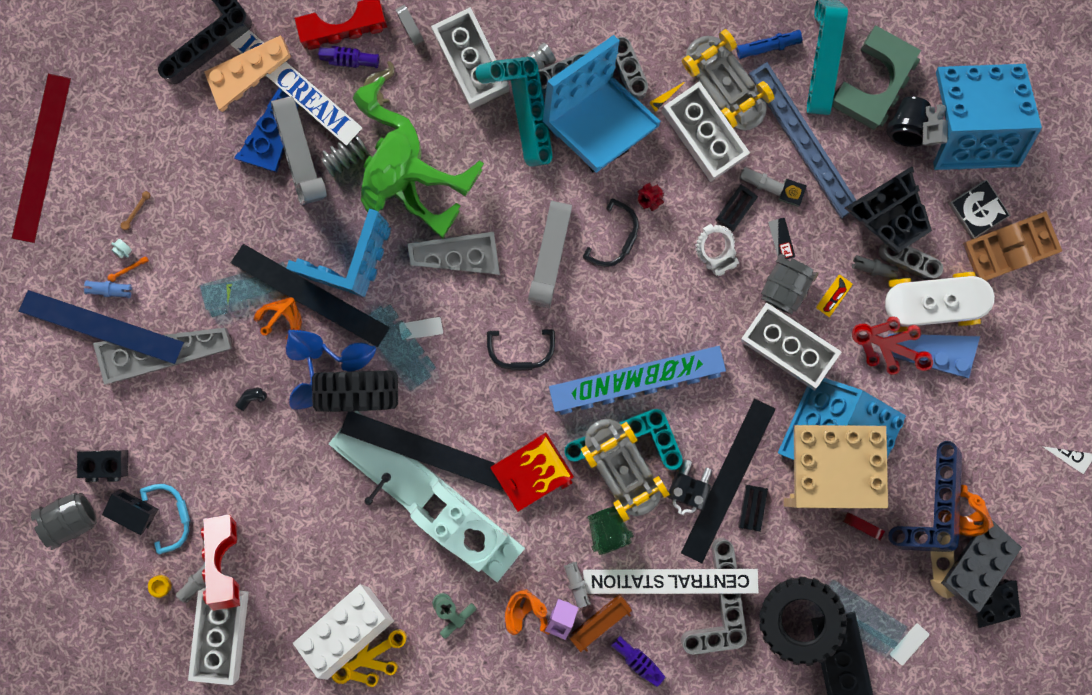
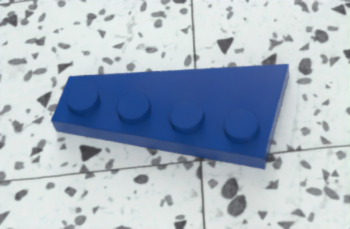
M279 87L271 101L290 96ZM270 101L267 110L259 118L251 135H248L244 146L234 159L277 173L284 148ZM295 101V104H296V107H297V111H298L299 104Z

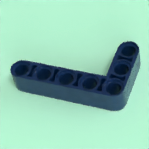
M943 441L937 447L933 527H893L889 531L888 538L897 548L912 551L952 552L958 547L962 453L953 442ZM954 449L952 456L945 457L947 450ZM948 470H953V475L945 479L944 474ZM952 492V497L949 500H943L945 493ZM951 513L950 521L942 522L943 516ZM904 533V541L897 543V537ZM927 534V541L919 544V538ZM946 535H950V542L946 545H942V538Z

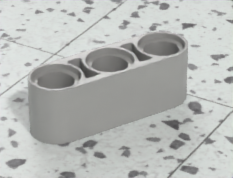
M885 243L879 248V256L883 261L924 280L937 278L943 273L941 261L910 246L898 253L895 252L894 256H890L887 253L888 246ZM908 255L914 258L913 266L907 262ZM928 264L932 265L934 268L933 275H930L927 272L926 268Z

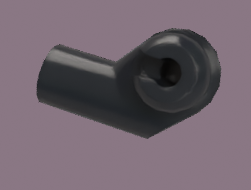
M259 387L247 389L235 406L245 411L251 401L258 400L259 402H264L267 398V393Z

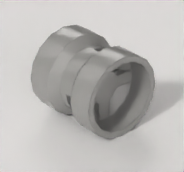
M545 43L538 46L536 52L531 51L526 55V57H532L536 60L538 70L556 61L553 52Z

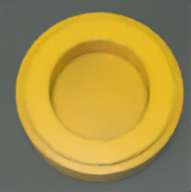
M157 575L148 582V591L153 597H164L171 590V581L167 576Z

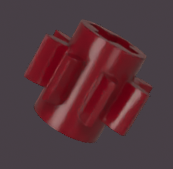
M647 183L637 191L639 194L638 202L643 209L650 207V210L654 211L664 203L662 200L664 192L658 184L652 186L651 183Z

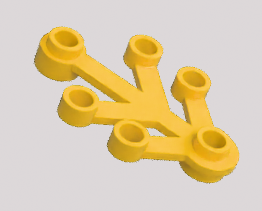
M395 629L390 633L387 640L369 651V644L358 652L356 659L351 662L348 661L341 667L346 672L344 676H341L337 671L331 678L338 684L354 680L366 683L369 687L376 686L379 681L377 673L370 672L367 675L354 670L363 666L385 672L389 676L394 675L398 669L396 662L388 661L386 663L374 660L373 658L391 647L401 648L407 640L406 633L401 629ZM400 634L402 640L396 641L394 636ZM387 665H393L394 671H388ZM368 677H375L376 682L370 683Z

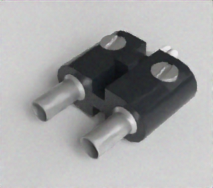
M689 460L684 461L680 473H675L669 489L670 495L667 496V498L673 500L674 507L682 515L686 512L693 513L696 509L703 511L711 489V485L708 482L713 470L705 468L701 481L695 480L687 476L692 464ZM676 502L686 504V506L692 507L693 509H684L682 511L681 507L677 505Z

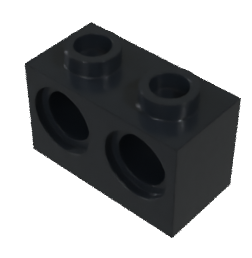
M128 450L77 452V478H85V482H99V478H107V482L121 481V477L128 476ZM113 460L117 463V470L115 472L110 467ZM90 461L95 463V470L93 472L89 469Z

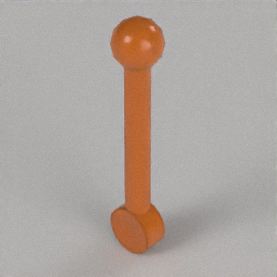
M147 256L115 274H109L107 277L108 281L114 282L117 277L141 264H145L149 261Z

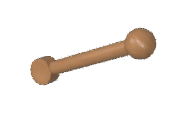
M148 191L142 193L141 200L128 219L121 223L123 230L130 228V222L145 200L150 198L151 195Z

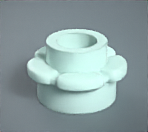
M120 239L115 243H111L114 246L112 252L119 258L129 257L132 249Z

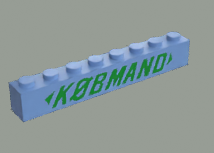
M715 346L549 386L554 411H559L560 415L573 412L572 408L578 406L581 407V410L594 407L593 403L602 401V405L615 402L614 398L623 396V399L626 400L636 397V393L644 391L645 395L658 392L657 387L665 386L666 390L679 387L678 382L686 381L687 385L700 382L699 377L708 376V380L721 377L720 372H724L726 369L720 346Z

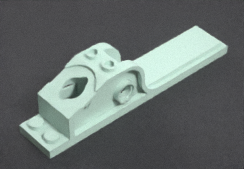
M341 429L329 442L332 448L377 485L381 482L382 475L389 473L391 480L385 482L382 489L410 512L412 520L443 547L457 555L478 572L482 570L494 581L498 582L525 549L524 546L420 461L340 433ZM434 493L447 504L436 519L432 518L429 512L423 508ZM467 529L479 530L484 534L485 547L483 551L476 552L464 544V532Z

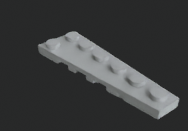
M218 328L165 335L184 342L175 364L107 341L93 343L104 385L231 350L233 348L228 329Z

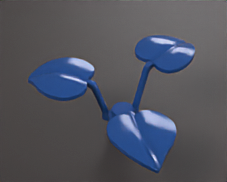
M288 330L286 355L289 359L297 361L307 358L311 378L310 385L302 383L292 391L289 398L291 409L298 410L313 406L312 376L314 371L312 359L321 357L323 351H326L337 362H342L341 368L343 371L351 372L366 366L372 360L376 347L366 343H354L347 346L342 351L341 357H338L327 348L326 344H323V340L319 335L307 331Z

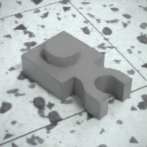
M938 104L936 113L935 107H926L928 122L923 123V145L930 146L947 143L948 121L943 120L946 105Z

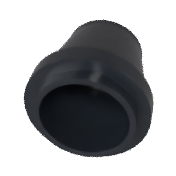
M911 96L903 98L893 120L888 123L887 135L893 142L902 146H922L923 123L928 122L926 107L931 106V104L920 97Z

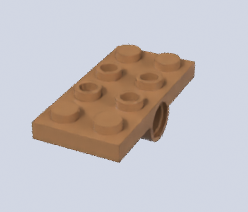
M1047 211L963 243L976 277L982 278L985 281L1062 252Z

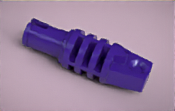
M332 46L331 48L320 47L318 52L319 59L329 62V65L357 68L359 66L379 67V54L362 53L356 48Z
M618 636L615 639L617 642H613L611 647L625 658L626 664L641 678L658 687L665 679V675L639 648H633L622 636Z

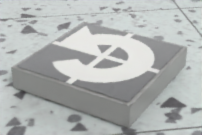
M988 180L981 182L948 203L971 239H975L1011 216Z

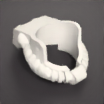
M710 224L704 227L703 233L700 234L699 239L696 241V254L700 261L706 263L707 269H711L716 276H721L726 270L734 269L739 264L738 259L735 257V238L731 230H728L725 226H712ZM713 232H720L725 239V249L718 257H708L704 251L707 235Z

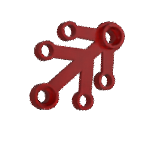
M892 316L887 319L886 323L872 327L868 324H858L853 328L852 339L857 344L863 346L866 353V362L869 366H877L880 362V356L873 350L871 343L880 346L886 362V370L891 375H896L900 371V364L894 359L892 352L915 361L916 368L921 371H927L933 366V357L929 352H916L897 344L907 340H918L921 337V330L917 325H911L905 332L884 338L877 334L886 331H898L900 329L899 318ZM891 322H896L897 325H896V326H891L890 323H891ZM864 331L867 332V334L860 335L859 332ZM911 331L918 332L916 335L910 334ZM875 357L877 359L875 361H871L869 358ZM923 357L928 358L925 361L920 360ZM892 365H894V366H896L897 368H896V369H890L889 367L892 366Z

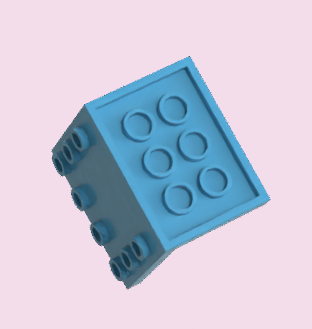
M614 35L549 79L546 88L543 122L596 173L658 128L661 122L613 78L620 42Z
M1026 64L938 67L936 77L942 104L946 105L945 118L948 121L947 143L941 144L933 161L934 170L1021 167L1042 129Z
M369 208L346 278L332 271V269L320 265L316 267L310 262L297 258L296 262L289 260L286 269L303 278L365 297L370 281L374 282L377 275V269H375L377 260L381 261L384 254L383 242L388 240L391 228H389V223L378 211Z
M823 378L815 391L807 386L778 454L794 460V425L886 426L888 458L891 449L895 445L898 433L903 427L906 415L861 389Z

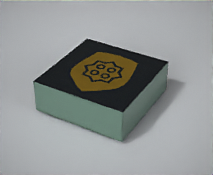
M785 179V185L778 200L799 207L807 185Z

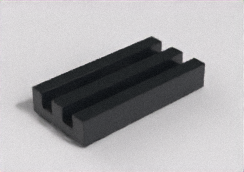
M740 184L715 220L734 232L758 196ZM742 190L744 195L727 219H723L722 217ZM748 195L752 197L734 224H730L729 222Z
M745 484L738 528L761 532L768 488ZM750 490H754L748 524H744ZM760 491L762 493L756 526H753L758 493Z

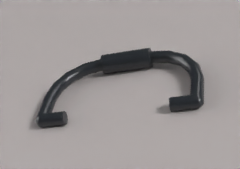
M614 198L610 200L606 209L611 211L613 206L616 205L626 210L633 219V230L630 232L621 250L622 253L613 261L604 262L589 256L592 248H586L583 259L602 267L615 266L622 262L625 256L629 255L638 237L639 223L634 210Z
M542 329V335L550 336V346L548 354L540 362H511V364L497 359L493 352L492 336H499V331L487 332L488 354L495 364L501 368L511 369V371H529L542 367L549 362L554 354L555 331L553 329Z

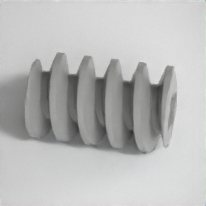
M358 135L347 146L337 142L338 150L331 146V154H328L325 150L322 151L324 158L321 159L332 177H335L334 169L342 173V165L349 169V161L356 165L358 163L357 156L364 160V152L369 154Z

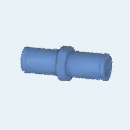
M86 280L84 286L92 287V289L84 288V294L104 295V297H131V292H124V290H132L131 284Z

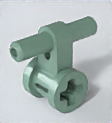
M446 593L436 595L432 601L433 608L438 617L451 620L440 632L444 639L457 628L460 629L466 623L465 620L477 610L476 606L470 603L458 614L455 604Z

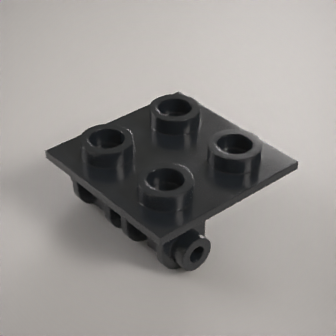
M1004 579V581L998 583L981 611L976 613L978 628L1021 617L1016 580Z

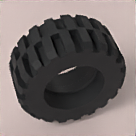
M395 371L314 373L312 376L313 408L318 412L396 409L398 405V375Z
M800 576L799 578H789L784 582H780L765 598L759 615L760 631L763 633L762 638L764 642L769 644L770 650L774 654L777 653L781 656L780 659L785 662L789 660L794 665L806 664V666H810L816 662L826 661V658L833 656L838 647L841 646L846 632L847 617L840 597L829 585L823 584L815 578L810 579ZM803 599L815 603L824 615L825 624L823 631L814 640L807 642L797 641L791 638L783 628V611L789 603L795 600Z

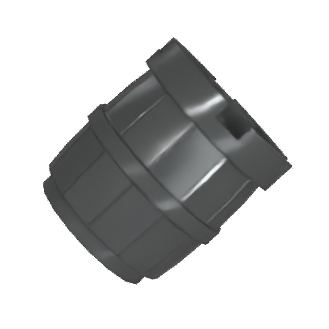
M780 254L776 260V266L766 279L767 281L761 292V295H763L761 299L792 315L793 312H797L804 299H806L811 284L815 282L819 273L813 272L814 269L793 258L789 261L785 259L786 255Z
M73 493L63 498H58L49 505L39 507L31 512L32 521L36 519L38 524L34 529L42 543L47 548L51 546L50 550L60 547L64 542L79 538L80 535L91 530L97 523L93 507L83 493Z

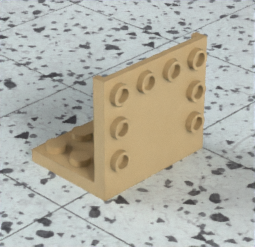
M794 425L795 494H790V498H784V507L888 508L886 426Z

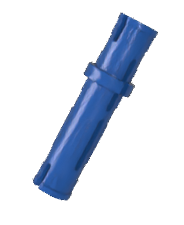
M800 30L785 34L777 33L775 36L767 39L737 45L736 52L740 60L777 49L781 51L785 47L803 43L802 33Z

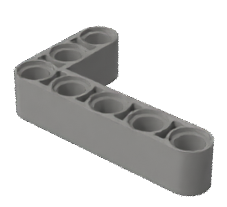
M617 37L620 40L619 46H624L626 52L618 53L615 63L625 89L637 100H641L647 93L648 82L630 41L625 37ZM596 47L540 69V78L548 81L555 76L557 71L564 70ZM626 65H631L634 67L635 71L633 73H627L624 70V67ZM547 84L541 87L543 94H546ZM640 85L643 91L636 93L633 91L632 86Z
M293 96L271 101L273 114L300 204L305 205L323 200L327 197L325 185L322 178H317Z
M551 200L535 276L530 287L529 304L550 308L572 210V205Z
M725 538L716 539L712 544L714 569H721L725 565H729L731 569H737L732 543ZM722 543H726L728 546L725 554H719L717 551L718 546ZM740 593L733 594L729 598L724 597V594H718L722 626L685 632L681 637V644L687 653L695 655L738 649L745 645L747 636ZM732 609L737 610V616L734 619H727L728 611ZM733 632H740V638L737 641L730 640V635ZM711 635L719 636L716 644L708 643ZM689 638L697 639L694 647L686 646Z

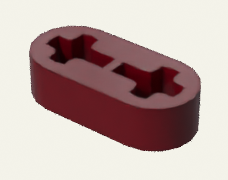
M847 512L843 520L844 523L881 541L885 533L881 528Z

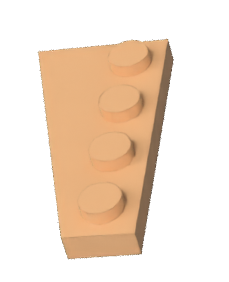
M281 35L204 71L217 107L221 112L225 111L231 102L240 99L243 93L251 86L255 87L260 83L259 80L266 74H271L291 58L285 40Z

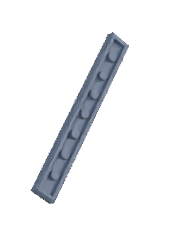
M768 62L750 72L748 75L755 85L764 81L771 88L775 99L766 104L839 217L842 219L850 214L845 207L856 201L855 197Z

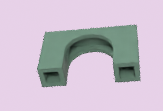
M876 25L869 32L860 50L878 59L887 67L890 76L887 90L881 94L871 95L844 81L836 91L832 104L833 108L873 130L879 125L883 126L887 121L889 115L886 113L889 107L893 108L900 97L897 93L900 88L904 89L910 79L907 75L910 70H914L920 61L918 55L921 52L920 49Z

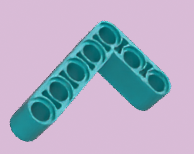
M817 0L814 17L820 24L806 110L809 114L830 115L846 30L848 8L837 0Z
M532 57L495 60L478 65L476 68V78L481 84L511 81L525 163L530 167L549 164L552 161L553 153L549 129L543 122L544 99L536 60Z
M651 409L618 422L620 424L627 422L630 425L632 421H638L641 429L639 432L634 433V435L639 437L650 433L663 466L671 470L681 466L683 461L682 455L663 411ZM655 412L661 416V421L657 425L651 424L649 419L650 415ZM661 433H666L669 436V442L666 445H660L658 442V436ZM585 436L573 440L565 446L564 452L567 459L575 462L585 458L581 451V448L585 447ZM577 445L580 448L579 456H569V447ZM674 453L677 456V462L670 466L666 462V457Z

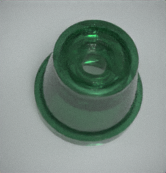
M615 506L588 516L593 553L598 552L599 555H603L632 543L631 539L634 538V534L632 531H629Z

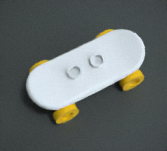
M975 272L957 273L952 275L953 278L911 282V278L890 280L889 288L891 289L885 299V309L889 317L895 316L900 320V329L894 333L905 332L911 325L920 326L958 322V326L981 324L980 318L987 315L993 307L995 297L993 289L984 279L976 277Z

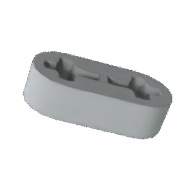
M405 4L395 9L413 45L415 46L423 42L424 40Z

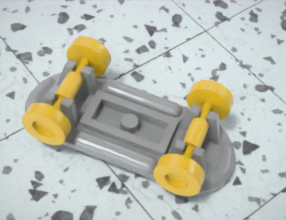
M724 29L721 31L719 38L703 36L694 40L687 49L686 57L682 59L686 71L701 82L732 128L735 127L745 131L757 127L765 117L766 103H770L775 99L771 88L764 81L755 85L731 52L737 48V44L728 30Z
M602 419L591 425L586 432L585 447L581 448V451L591 468L596 466L617 500L613 504L625 522L630 519L628 514L641 516L651 512L659 503L661 494L664 498L670 494L660 477L654 478L634 444L638 440L628 423L620 424L611 419Z

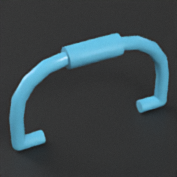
M154 484L140 489L142 501L148 500L146 492L158 489L171 492L177 500L176 505L181 523L184 524L183 535L177 543L161 548L160 541L154 543L157 554H163L181 547L187 540L190 531V517L185 500L182 499L176 489L166 484Z

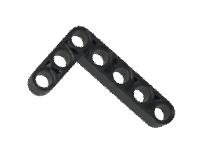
M212 0L223 15L164 59L158 66L159 75L170 84H178L246 33L252 26V20L237 0H231L230 4L224 7L223 4L227 0ZM244 16L242 22L236 23L238 17ZM226 29V33L223 36H219V32ZM209 42V46L202 50V45ZM192 55L191 60L185 63V58ZM174 68V73L168 76V71Z

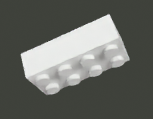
M471 7L431 26L433 34L471 110L509 92L507 81L481 84L476 78V68L478 65L495 61L496 58Z
M700 81L664 105L662 114L710 182L750 154Z
M768 303L764 305L741 339L742 343L814 391L841 354L840 350Z
M360 584L293 642V645L318 679L328 680L393 623L394 620L372 590Z
M205 587L198 591L188 681L233 685L239 680L249 592L239 591L240 606L213 611L204 603L203 591L206 590Z

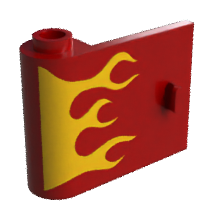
M547 432L490 467L517 512L558 487L561 489L568 487L573 483L571 479L574 477Z

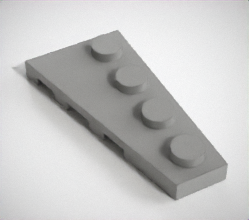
M494 232L407 244L410 264L413 266L500 275Z

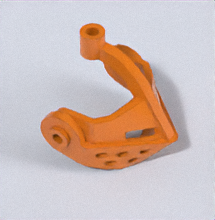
M292 297L263 305L256 311L253 318L254 321L258 322L268 310L277 311L267 326L261 328L260 332L264 336L272 332V326L281 315L289 321L290 330H300L302 324L301 314Z
M961 485L960 497H966L969 505L976 512L969 516H960L959 534L980 536L994 527L985 501L980 496L968 492L966 485ZM951 514L944 517V522L950 521ZM974 522H983V524L975 525Z
M527 589L516 592L507 604L505 611L507 631L511 635H517L522 630L523 618L533 610L534 614L540 619V631L549 635L550 633L545 632L548 624L545 604L540 602V599ZM523 597L526 598L523 606L520 607Z

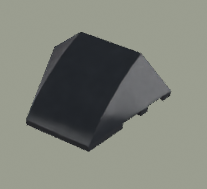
M913 166L845 207L850 214L896 253L932 231L925 206L921 204L918 194L920 191L919 185L915 184Z

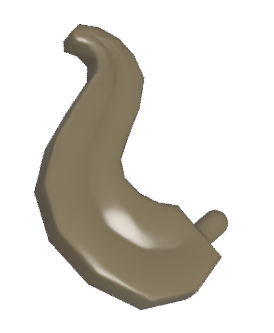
M388 61L389 67L366 78L363 86L375 82L381 76L385 78V81L393 77L395 73L393 63ZM379 91L377 100L380 106L383 107L384 103H389L390 100L384 99L383 94Z

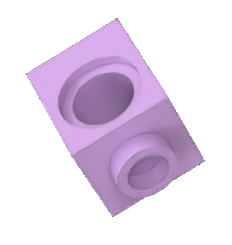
M558 599L551 612L545 632L566 640L572 629L579 607Z

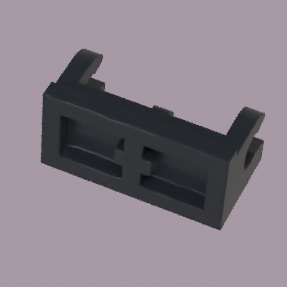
M119 489L111 494L102 516L142 535L145 529L150 527L159 509Z

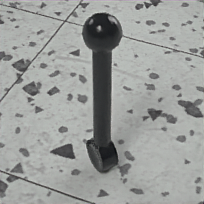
M389 473L382 475L381 482L372 494L365 498L364 502L366 505H371L373 498L385 482L391 480Z

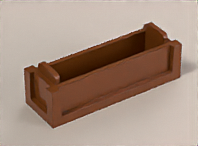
M618 594L570 633L569 639L580 652L583 650L587 652V646L625 615L631 616V606L621 594Z

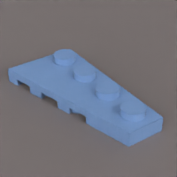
M921 335L918 340H907L897 344L916 352H929L933 357L931 369L969 378L980 336ZM892 352L894 358L915 364V361ZM925 357L920 358V360H922V361H925V360L928 359V358H925Z

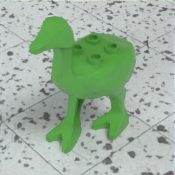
M381 76L375 82L360 87L353 96L358 109L367 117L395 129L387 133L385 138L381 137L375 146L376 153L373 157L369 156L363 166L366 169L361 190L362 204L367 212L369 208L379 212L383 210L385 201L395 197L404 204L407 212L421 218L443 239L459 214L461 205L455 203L440 215L432 214L420 202L415 181L426 186H449L466 197L480 176L484 163L479 160L464 173L453 176L436 170L421 161V145L417 131L410 120L383 108L378 103L377 97L385 82V78Z

